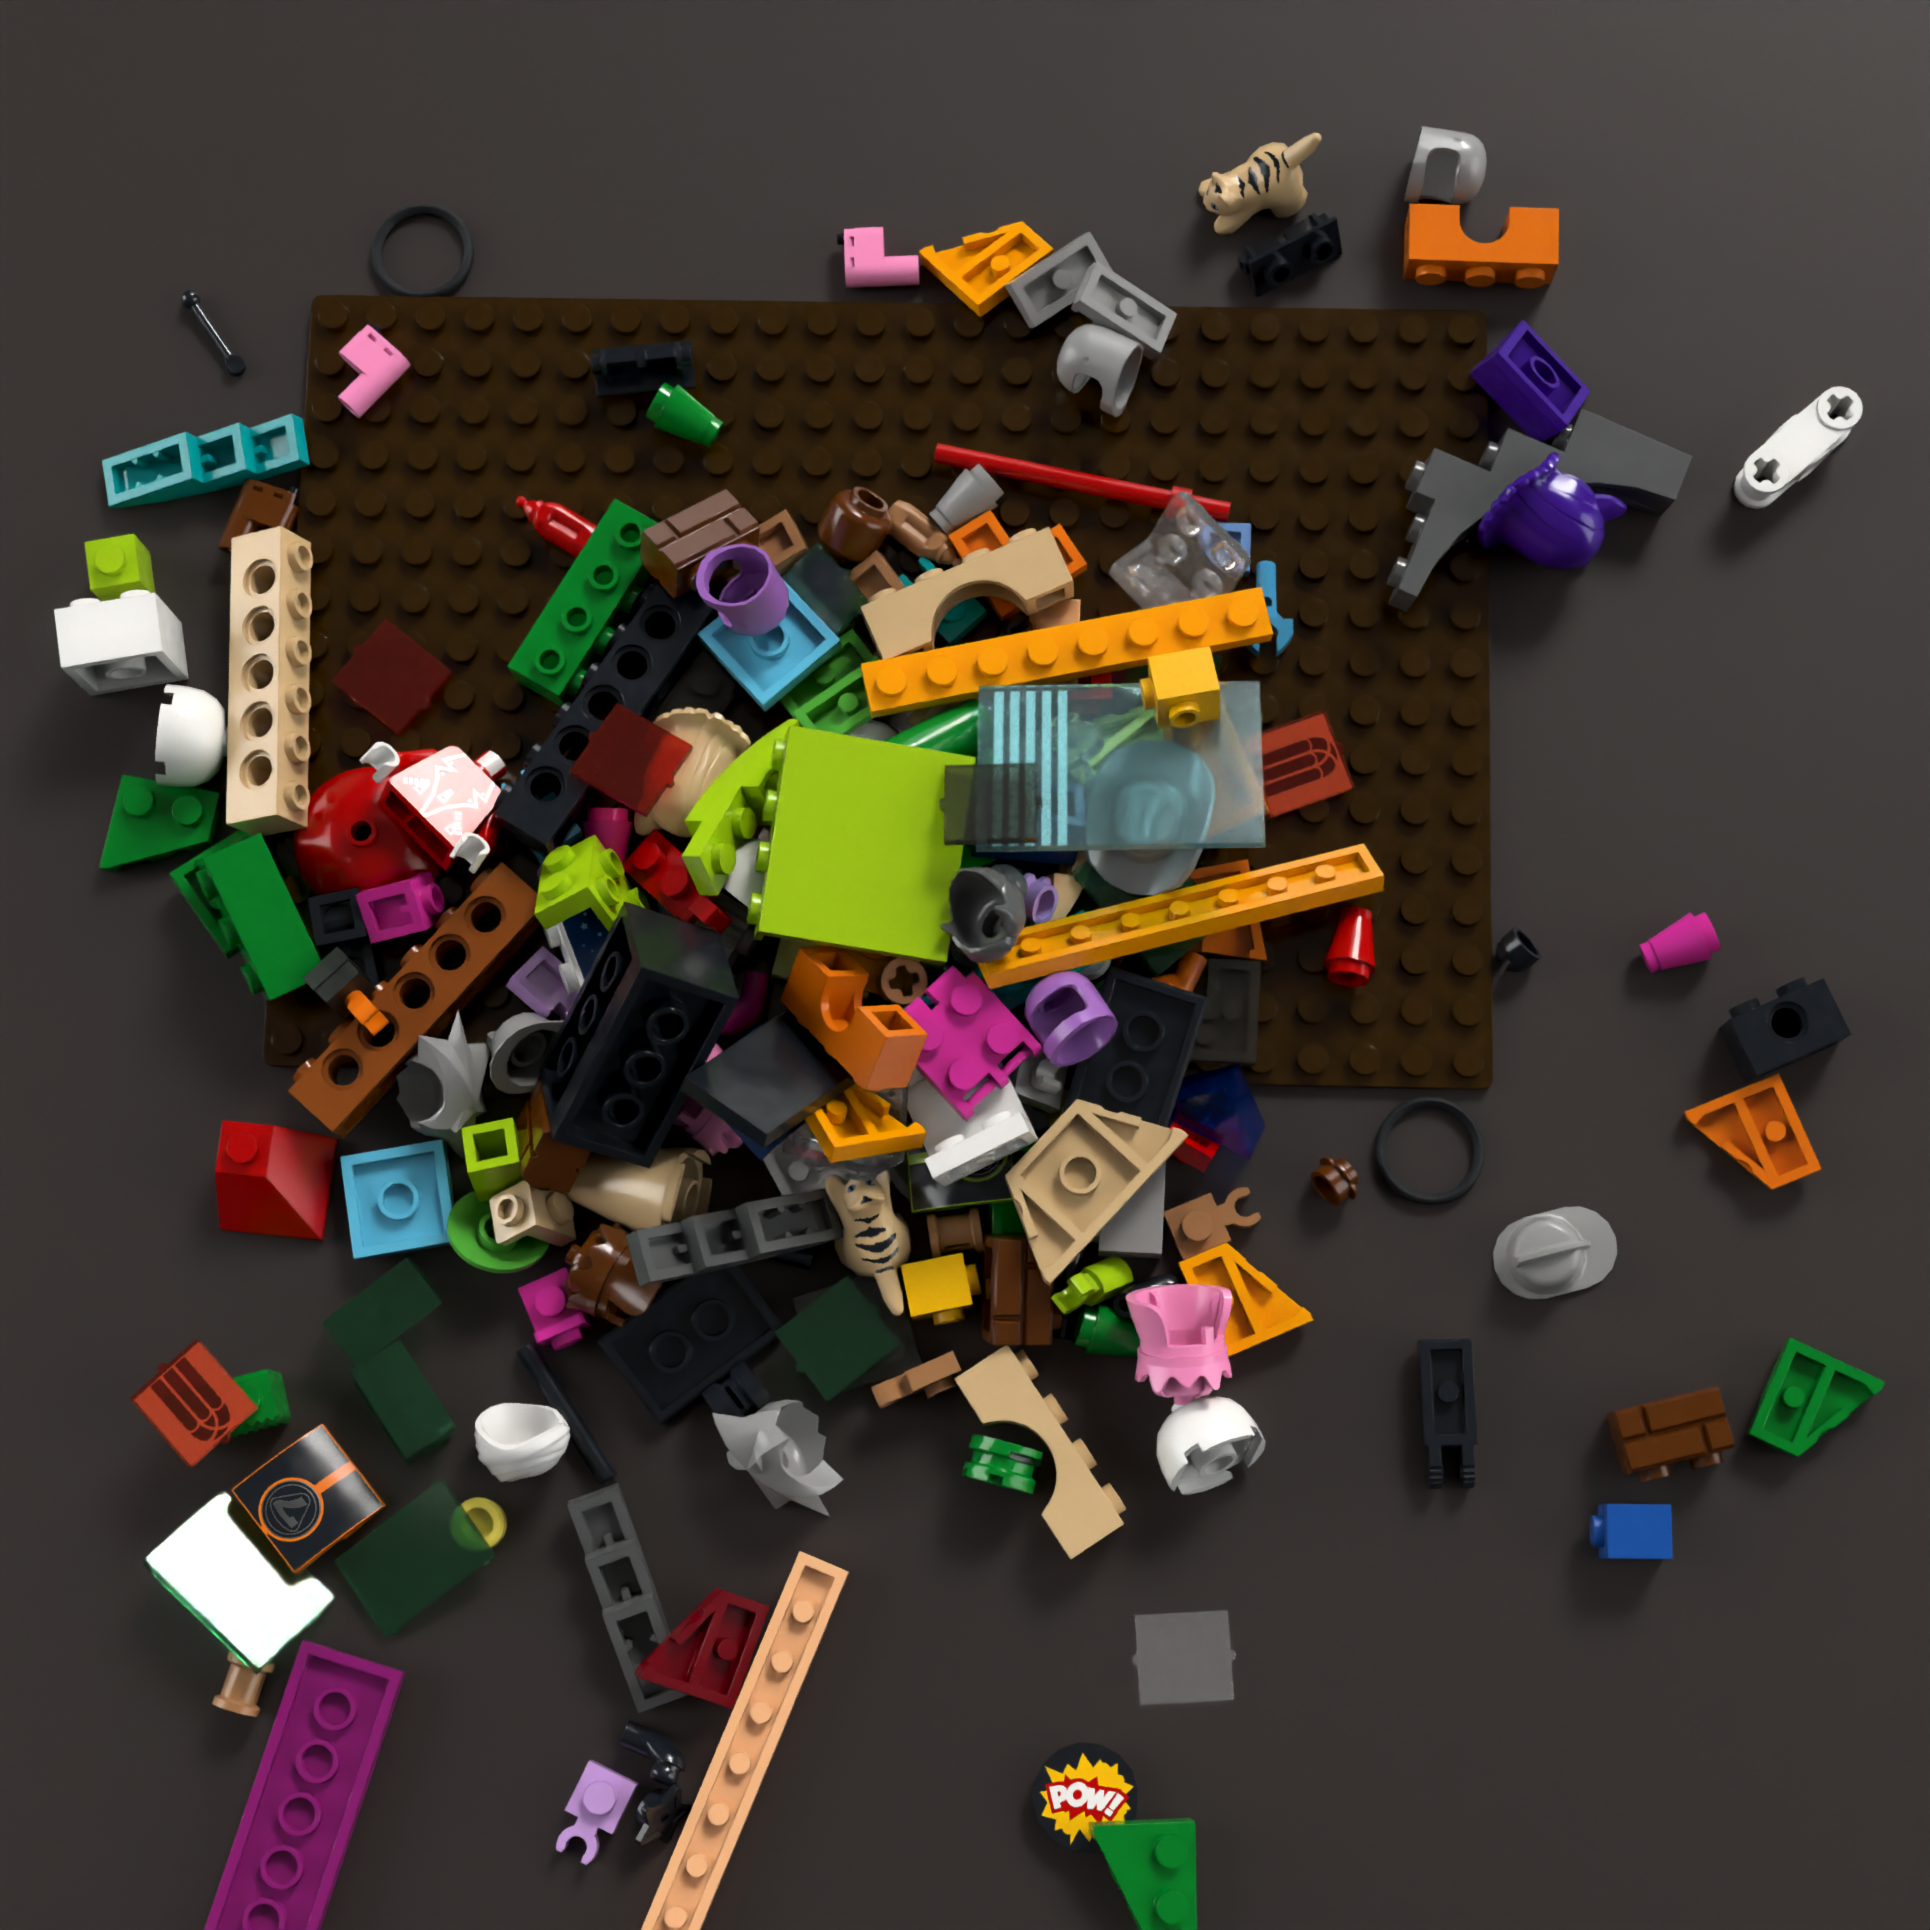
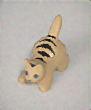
M1312 133L1290 147L1278 142L1266 144L1259 147L1246 163L1224 174L1213 172L1211 178L1202 181L1198 191L1203 197L1206 209L1220 214L1214 223L1215 232L1220 235L1233 234L1254 214L1263 209H1270L1276 218H1288L1296 214L1305 204L1308 194L1303 186V172L1299 164L1315 152L1322 140L1319 133Z
M880 1161L873 1162L866 1174L853 1176L849 1181L836 1174L829 1175L825 1181V1190L844 1227L842 1229L843 1238L835 1241V1250L841 1263L858 1276L874 1277L883 1300L891 1313L895 1316L901 1315L904 1310V1303L897 1269L908 1261L911 1251V1237L908 1223L900 1213H893L889 1171L886 1164Z

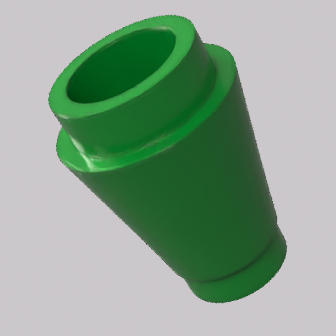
M666 382L657 392L646 414V418L655 422L654 428L698 444H703L708 448L712 446L724 424L723 421L716 418L712 412L679 384L674 388Z
M1100 1303L1094 1307L1083 1304L1075 1323L1072 1344L1083 1347V1352L1087 1354L1138 1357L1137 1348L1140 1346V1339L1131 1318H1123L1116 1311Z

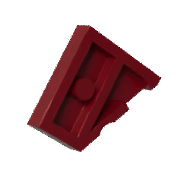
M716 1587L637 1667L634 1675L641 1679L734 1709L770 1606Z

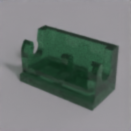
M408 1255L326 1318L322 1324L358 1368L439 1306L442 1301L439 1298L440 1294L411 1255Z
M398 1340L350 1370L351 1381L407 1467L452 1437L450 1433L456 1430L454 1422L401 1340Z

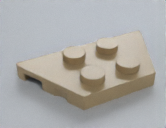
M1076 1099L1005 1175V1181L1041 1276L1046 1284L1050 1286L1187 1139L1188 1134L1185 1131L1175 1127L1170 1129L1142 1121L1141 1117L1124 1112H1111L1103 1109L1100 1105Z

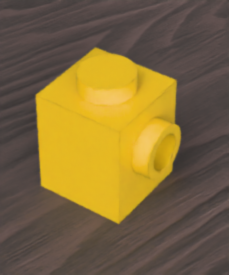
M1210 646L1148 657V678L1140 679V692L1144 710L1154 709L1158 729L1173 726L1186 728L1198 722L1220 719V686Z
M963 1252L901 1265L912 1321L933 1317L934 1325H943L964 1320V1311L974 1309L971 1296L981 1294L976 1264L965 1265Z

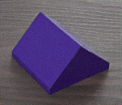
M1524 320L1519 322L1469 373L1529 437L1540 442L1549 439L1567 427L1591 392Z

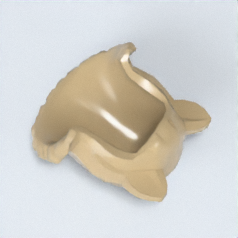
M685 707L684 710L674 709L670 713H663L656 718L655 722L651 723L650 732L645 738L646 746L644 749L649 756L654 757L645 773L643 799L634 816L636 833L647 836L654 829L657 831L664 829L676 836L692 837L684 820L713 781L751 746L749 737L742 731L739 725H734L732 721L725 720L723 715L717 712L711 714L706 709H694L692 707Z

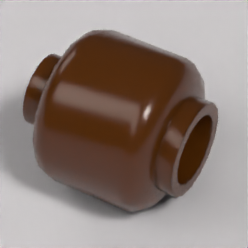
M863 487L839 491L833 497L817 525L818 536L825 545V553L838 563L849 564L851 561L861 563L873 552L878 551L892 527L891 518L887 512L888 505L885 500L875 492Z

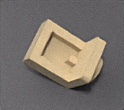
M523 1180L490 1198L489 1203L495 1239L498 1244L507 1246L527 1235L560 1247L577 1239L573 1221L574 1208L566 1192L562 1194L553 1190L542 1191L532 1187Z

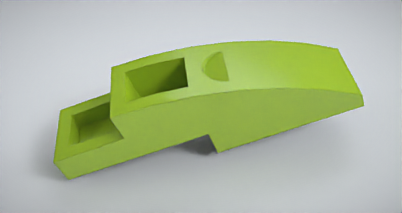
M788 719L745 750L713 781L684 820L692 839L681 857L699 895L718 896L729 874L735 868L736 850L744 840L753 837L758 825L771 826V822L762 821L767 790L776 791L779 771L770 770L775 739L784 740L790 725L801 727L798 719Z

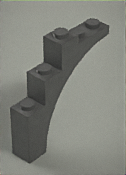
M1581 409L1573 421L1555 435L1551 446L1508 428L1498 443L1489 441L1478 466L1434 448L1425 463L1418 460L1415 462L1405 484V489L1412 491L1406 509L1416 513L1405 540L1413 544L1407 559L1399 556L1389 575L1387 585L1394 587L1388 604L1407 612L1420 593L1431 570L1446 552L1478 528L1486 511L1490 510L1491 504L1498 499V496L1509 484L1530 470L1539 467L1550 453L1556 452L1561 456L1556 469L1581 479L1591 488L1594 494L1614 496L1625 505L1658 516H1662L1676 500L1693 456L1585 409Z

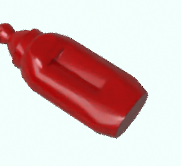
M519 496L515 501L516 507L524 509L528 521L533 523L534 529L540 536L575 557H578L597 527L596 524L559 503L544 502L542 500L527 501L523 496Z

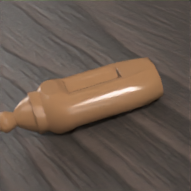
M901 500L896 501L887 512L890 515L892 527L888 534L919 558L925 557L939 565L952 564L955 567L962 564V559L957 558L956 551L948 540V535L937 523L910 503Z

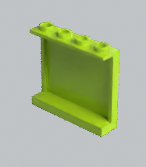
M790 725L784 740L775 739L770 770L779 771L776 791L767 790L762 821L771 822L768 842L759 841L755 862V872L764 873L761 893H751L747 914V923L756 925L754 940L761 941L764 936H771L916 960L924 968L939 970L947 962L951 936L941 929V925L951 922L949 887L961 866L976 757Z

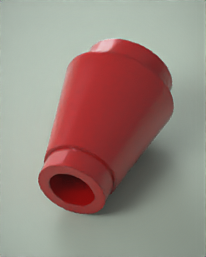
M1350 906L1343 908L1341 911V918L1338 921L1324 962L1325 968L1328 969L1327 978L1335 984L1347 987L1365 986L1369 982V976L1375 972L1372 912L1368 909Z

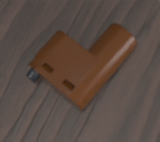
M245 479L218 548L231 555V538L254 533L258 529L266 530L278 526L291 531L299 512L298 498L301 493L299 489L291 487L290 491L257 480Z

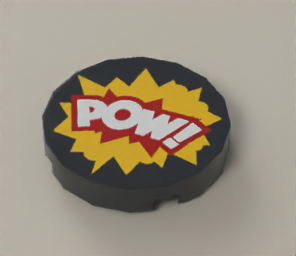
M1077 1742L1058 1749L1043 1762L1034 1781L1033 1808L1040 1827L1053 1842L1071 1851L1089 1853L1100 1851L1097 1842L1089 1831V1822L1135 1820L1138 1813L1139 1788L1133 1770L1117 1752L1099 1743Z

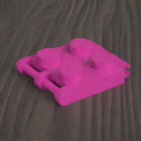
M952 965L924 991L926 996L935 1005L932 1010L919 997L904 1010L928 1034L915 1068L963 1120L968 1121L975 1115L974 1107L996 1087L1002 1090L1009 1083L1007 1077L1030 1055L1036 1058L1043 1051V1048L974 972L965 978ZM1020 1044L1023 1048L999 1069L997 1065ZM987 1076L989 1080L965 1101L962 1097Z

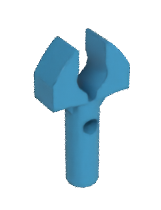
M1261 561L1256 565V588L1262 587L1272 631L1276 636L1275 656L1277 657L1284 651L1292 639L1293 619H1283L1277 612L1275 563L1272 561ZM1259 643L1247 645L1246 647L1249 651L1258 657Z

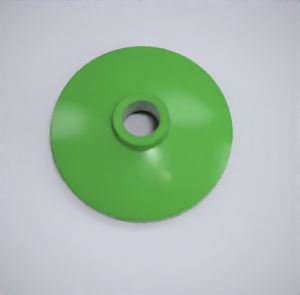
M475 1191L466 1194L455 1203L447 1221V1236L454 1251L468 1264L492 1273H515L535 1265L546 1254L550 1243L528 1235L507 1246L498 1244L495 1240L490 1200L479 1202Z

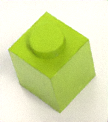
M135 534L84 542L90 590L101 601L120 599L122 593L130 590H147L155 593L150 552Z
M513 1117L461 1128L467 1172L479 1202L488 1201L492 1196L524 1180L520 1172L521 1160L519 1156L518 1131Z

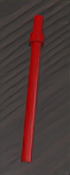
M941 443L937 444L934 455V463L966 468L968 470H971L979 463L988 474L1168 510V516L1187 519L1188 515L1227 522L1231 508V502L1192 495L1193 489L1173 486L1172 490Z

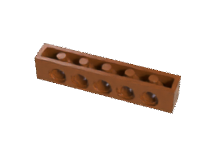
M503 862L494 870L492 868L484 870L470 887L472 894L458 908L454 905L447 909L436 922L435 929L437 931L424 945L418 943L413 946L400 961L399 966L402 969L389 983L383 981L374 987L376 990L367 997L389 1020L388 1024L394 1025L395 1033L392 1041L386 1046L374 1047L372 1043L373 1034L357 1018L353 1021L347 1019L332 1032L328 1040L331 1045L318 1059L314 1057L308 1059L295 1072L293 1076L295 1083L288 1092L327 1128L342 1139L356 1127L397 1082L396 1075L408 1067L404 1063L414 1054L418 1053V1035L438 1038L455 1020L458 1009L459 1013H461L542 926L534 915L537 893ZM488 911H498L501 913V921L496 929L491 932L478 931V921L484 913ZM455 948H461L466 951L465 961L458 969H443V958L447 952ZM428 986L430 988L428 1002L417 1009L409 1008L407 999L410 992L416 987ZM347 1062H357L359 1073L355 1081L345 1086L338 1085L337 1072L339 1068Z

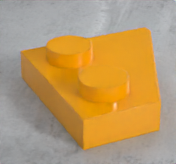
M856 1083L805 1118L830 1163L922 1148L927 1133L924 1127L917 1122L906 1127L888 1114L890 1103L875 1093L865 1091Z
M1227 1242L1178 1263L1186 1284L1214 1285L1228 1288L1231 1291L1232 1306L1224 1333L1225 1344L1228 1346V1357L1313 1321L1309 1311L1295 1303L1277 1287V1284L1262 1272L1257 1271L1246 1261V1258Z

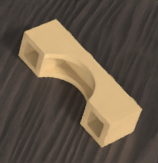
M1047 527L1040 531H1036L1034 528L1023 530L1013 535L1008 540L1009 544L993 551H990L988 548L976 550L966 555L960 565L945 571L942 568L931 569L919 575L915 579V584L898 591L895 588L884 589L872 595L868 599V604L861 606V611L880 659L934 650L936 632L944 616L953 607L971 598L981 596L998 597L1016 605L1029 616L1074 597L1073 578L1050 528Z
M1005 1345L954 1378L983 1426L993 1424L1018 1425L1033 1432L1048 1447L1055 1464L1056 1485L1051 1500L1041 1515L1071 1560L1124 1525L1119 1514L1127 1509L1112 1485L1108 1483L1101 1488L1090 1472V1469L1095 1467L1097 1463L1082 1439L1079 1438L1072 1443L1060 1426L1068 1418L1054 1396L1050 1393L1042 1398L1032 1383V1380L1038 1377L1039 1374L1026 1353L1021 1349L1014 1354L1010 1347Z

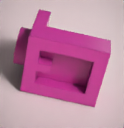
M430 871L419 873L407 880L367 889L356 894L371 944L425 931L434 926L444 913V895L439 885L434 882Z
M566 1267L518 1288L535 1329L534 1337L537 1344L543 1347L552 1344L554 1351L579 1342L583 1339L581 1331L592 1326L587 1313L565 1307L567 1302H570L568 1300L570 1294L565 1288V1282L569 1274V1269Z

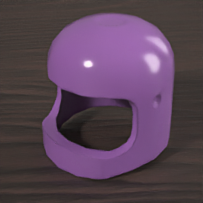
M743 543L728 545L710 551L699 565L696 573L697 590L704 603L718 610L723 623L732 631L751 637L763 635L776 628L784 619L789 607V591L764 550L757 546ZM736 560L742 571L723 588L719 600L715 599L709 593V581L713 571L722 561Z
M1060 971L1048 975L1032 988L1026 999L1025 1017L1032 1031L1044 1046V1054L1055 1066L1064 1067L1086 1060L1099 1052L1116 1032L1118 1022L1101 995L1087 977L1075 971Z

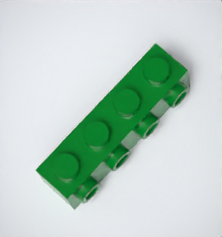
M617 499L613 500L508 664V668L515 681L561 707L566 702L571 703L574 698H577L583 689L581 688V682L589 667L594 662H597L600 656L603 658L607 656L611 650L609 648L610 640L626 615L633 616L638 611V601L645 590L643 588L652 576L640 560L641 531L658 522Z

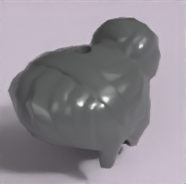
M996 864L991 868L979 866L961 868L956 873L949 887L951 922L943 923L941 929L952 937L956 946L972 962L990 964L996 959H1002L1015 946L1018 936L1021 934L1026 923L1024 898L1028 890L1027 881L1016 868L1009 864Z

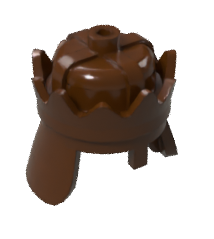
M617 1222L614 1223L613 1227L600 1224L599 1229L594 1230L589 1235L582 1247L573 1244L566 1255L565 1262L571 1265L565 1282V1288L570 1294L568 1297L570 1302H567L565 1307L591 1314L596 1318L602 1317L622 1328L626 1320L616 1316L620 1310L633 1316L643 1314L649 1309L655 1296L678 1279L639 1287L626 1240V1235L630 1233Z

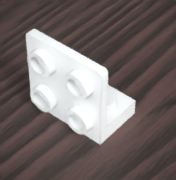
M1002 1061L997 1065L999 1069L1004 1066ZM985 1076L962 1098L965 1101L969 1099L989 1080L988 1077ZM1009 1076L1007 1077L1009 1083L1002 1090L996 1087L973 1108L975 1115L968 1121L963 1120L926 1079L901 1092V1097L913 1123H919L927 1132L923 1144L929 1157L924 1159L932 1178L944 1187L1039 1140Z

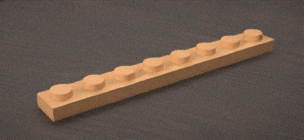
M799 1551L641 1930H701L849 1571Z

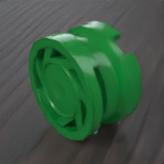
M972 1434L969 1447L973 1450L971 1461L965 1462L962 1476L1033 1495L1036 1481L1032 1478L1034 1467L1041 1465L1043 1452L1003 1440Z

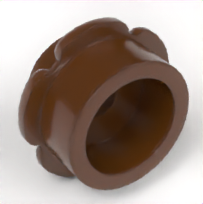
M1327 1156L1321 1158V1165L1311 1173L1312 1184L1320 1196L1334 1206H1338L1349 1198L1351 1200L1355 1199L1358 1194L1356 1184L1359 1181L1355 1169L1342 1158L1337 1160Z

